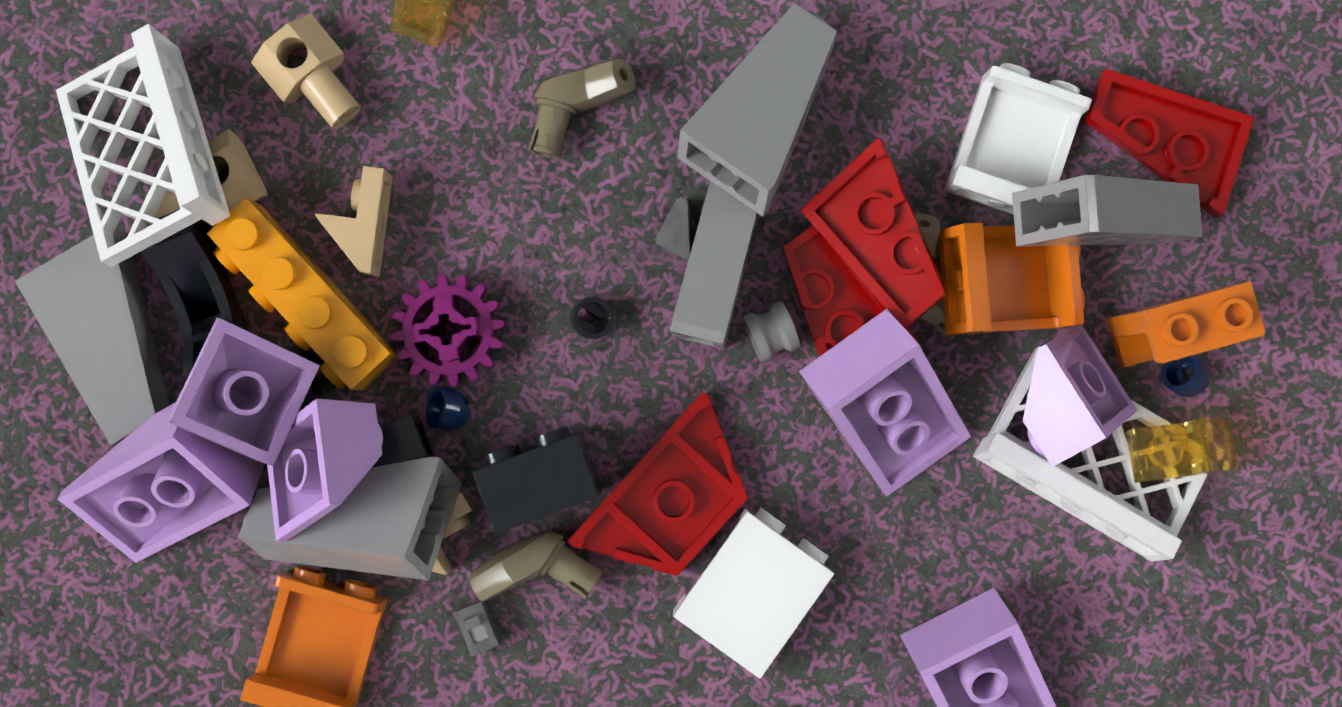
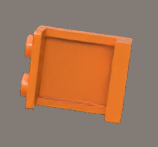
M963 223L940 230L938 238L941 278L948 292L943 298L946 335L1054 329L1083 325L1085 294L1081 288L1079 265L1081 245L1016 247L1015 225L983 227V223Z
M1251 281L1203 291L1106 318L1120 368L1154 360L1158 364L1167 363L1261 337L1265 334L1264 324Z
M296 565L294 572L288 570L278 574L274 586L279 587V592L255 674L245 680L240 700L263 707H357L388 598L375 595L377 587L363 581L347 579L344 586L325 581L327 573L310 566Z

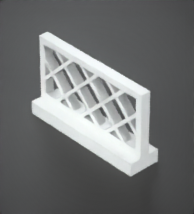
M150 24L131 33L134 47L56 90L100 261L109 267L115 266L201 219L213 226L230 217L179 47ZM139 66L141 73L132 91L119 89L126 73ZM94 90L99 91L88 116L80 114L77 100ZM115 97L127 100L115 125L103 121ZM142 105L150 107L153 113L144 134L131 131ZM99 129L110 132L111 135L100 157L91 156L90 147ZM126 138L139 142L127 168L114 164ZM154 148L163 150L165 155L156 178L143 174ZM112 171L123 175L111 202L103 199L101 190ZM138 181L152 186L138 212L126 208ZM166 192L176 193L180 210L163 219L155 218ZM122 214L134 218L135 222L127 238L115 244L113 233Z
M1038 346L1021 372L988 436L982 439L973 457L1150 561L1173 559L1182 540L1177 538V535L1219 451L1132 401L1138 411L1125 422L1137 419L1147 425L1153 447L1130 453L1123 427L1120 425L1112 432L1119 456L1096 462L1092 446L1081 451L1085 465L1070 469L1059 463L1052 467L1046 457L1040 455L1033 448L1030 441L1024 442L1006 431L1015 413L1025 411L1026 404L1020 405L1026 393L1028 396L1036 352L1040 348ZM1162 435L1173 440V442L1164 444ZM1183 446L1200 457L1190 476L1176 479L1166 449ZM1155 453L1164 483L1141 488L1132 458ZM1121 462L1130 492L1114 495L1104 488L1099 467ZM1087 471L1090 480L1078 473ZM1186 483L1180 494L1178 485ZM1164 488L1167 489L1173 510L1166 524L1150 516L1144 494ZM1132 497L1135 506L1124 501V499Z

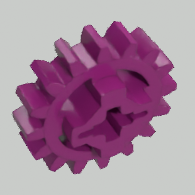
M444 273L438 274L437 287L434 288L423 279L418 281L421 294L416 298L404 293L401 297L409 306L407 312H393L392 318L403 323L402 330L390 334L392 340L401 341L405 344V348L396 355L398 360L413 359L415 363L411 368L410 374L415 377H419L426 370L430 371L429 384L433 386L440 384L443 375H447L451 387H460L461 374L463 373L472 381H478L480 375L477 366L483 364L494 368L496 365L493 358L488 355L491 348H505V343L495 339V331L507 328V324L502 320H493L492 314L501 307L500 303L496 300L487 303L483 302L488 289L482 284L475 287L471 292L468 291L469 278L463 275L459 276L455 286H451L448 276ZM456 297L469 301L477 309L480 317H466L459 311ZM433 301L434 310L424 323H417L423 309ZM448 317L452 323L471 327V329L461 330V333L452 335V344H448L445 338L427 333L437 331V328L445 327L446 318ZM482 337L477 351L468 360L463 362L464 349L473 338ZM418 344H430L438 350L439 360L442 362V365L428 359Z

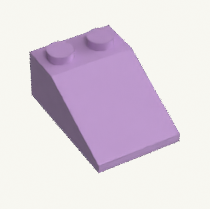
M885 309L799 371L817 400L886 497L971 437L920 345L888 309Z
M175 403L153 414L62 490L58 497L61 503L135 563L250 506L265 463L251 459L167 422Z
M994 588L900 635L937 707H1056L1018 622Z

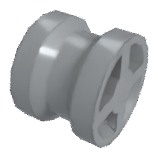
M781 300L771 304L769 311L758 315L752 312L742 316L747 333L762 364L772 360L774 354L778 351L785 349L792 352L801 348L792 319Z

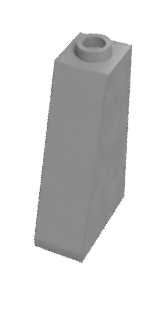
M794 3L680 130L677 158L763 217L771 207L828 66L837 30L830 27L819 15L809 13Z
M1082 175L1012 193L1016 247L1162 244L1203 237L1198 184L1103 175Z
M711 181L689 256L670 332L676 338L725 349L758 213Z
M114 231L113 238L115 244L127 238L124 232ZM92 235L15 280L19 290L110 445L119 444L153 414L170 406L133 256L113 267L105 265L100 261L95 238Z
M427 457L373 467L340 506L286 542H276L270 487L260 488L257 490L250 509L244 517L243 526L238 538L265 560L429 580L462 482L439 457Z

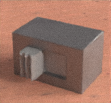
M478 600L454 612L471 656L499 646L501 640L485 601Z

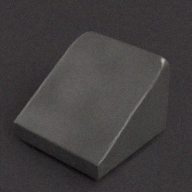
M680 196L674 202L655 240L657 245L687 261L692 249L691 207L688 200Z

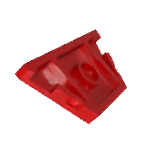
M702 392L575 531L567 540L572 547L584 548L632 564L637 563L674 576H678L748 499L709 396Z

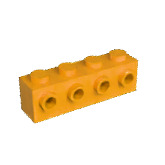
M245 198L229 212L230 217L217 223L206 233L218 246L213 251L215 257L230 272L236 275L241 271L251 281L253 286L248 290L251 296L265 310L271 313L276 309L287 320L289 324L284 328L287 335L301 349L307 351L311 347L323 359L324 363L320 366V369L337 388L342 390L347 385L350 390L363 391L398 359L396 356L398 352L262 205Z

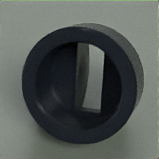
M583 298L571 310V326L583 338H601L613 326V310L601 298ZM580 309L602 320L600 326L596 328L579 318Z

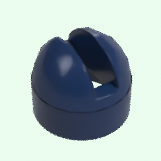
M1192 355L1165 363L1161 371V379L1163 384L1173 393L1189 398L1204 392L1209 384L1210 373L1205 363L1197 356ZM1192 368L1193 377L1189 379L1185 369Z
M436 387L430 394L426 406L427 424L431 428L456 430L467 422L470 409L465 395L455 389Z

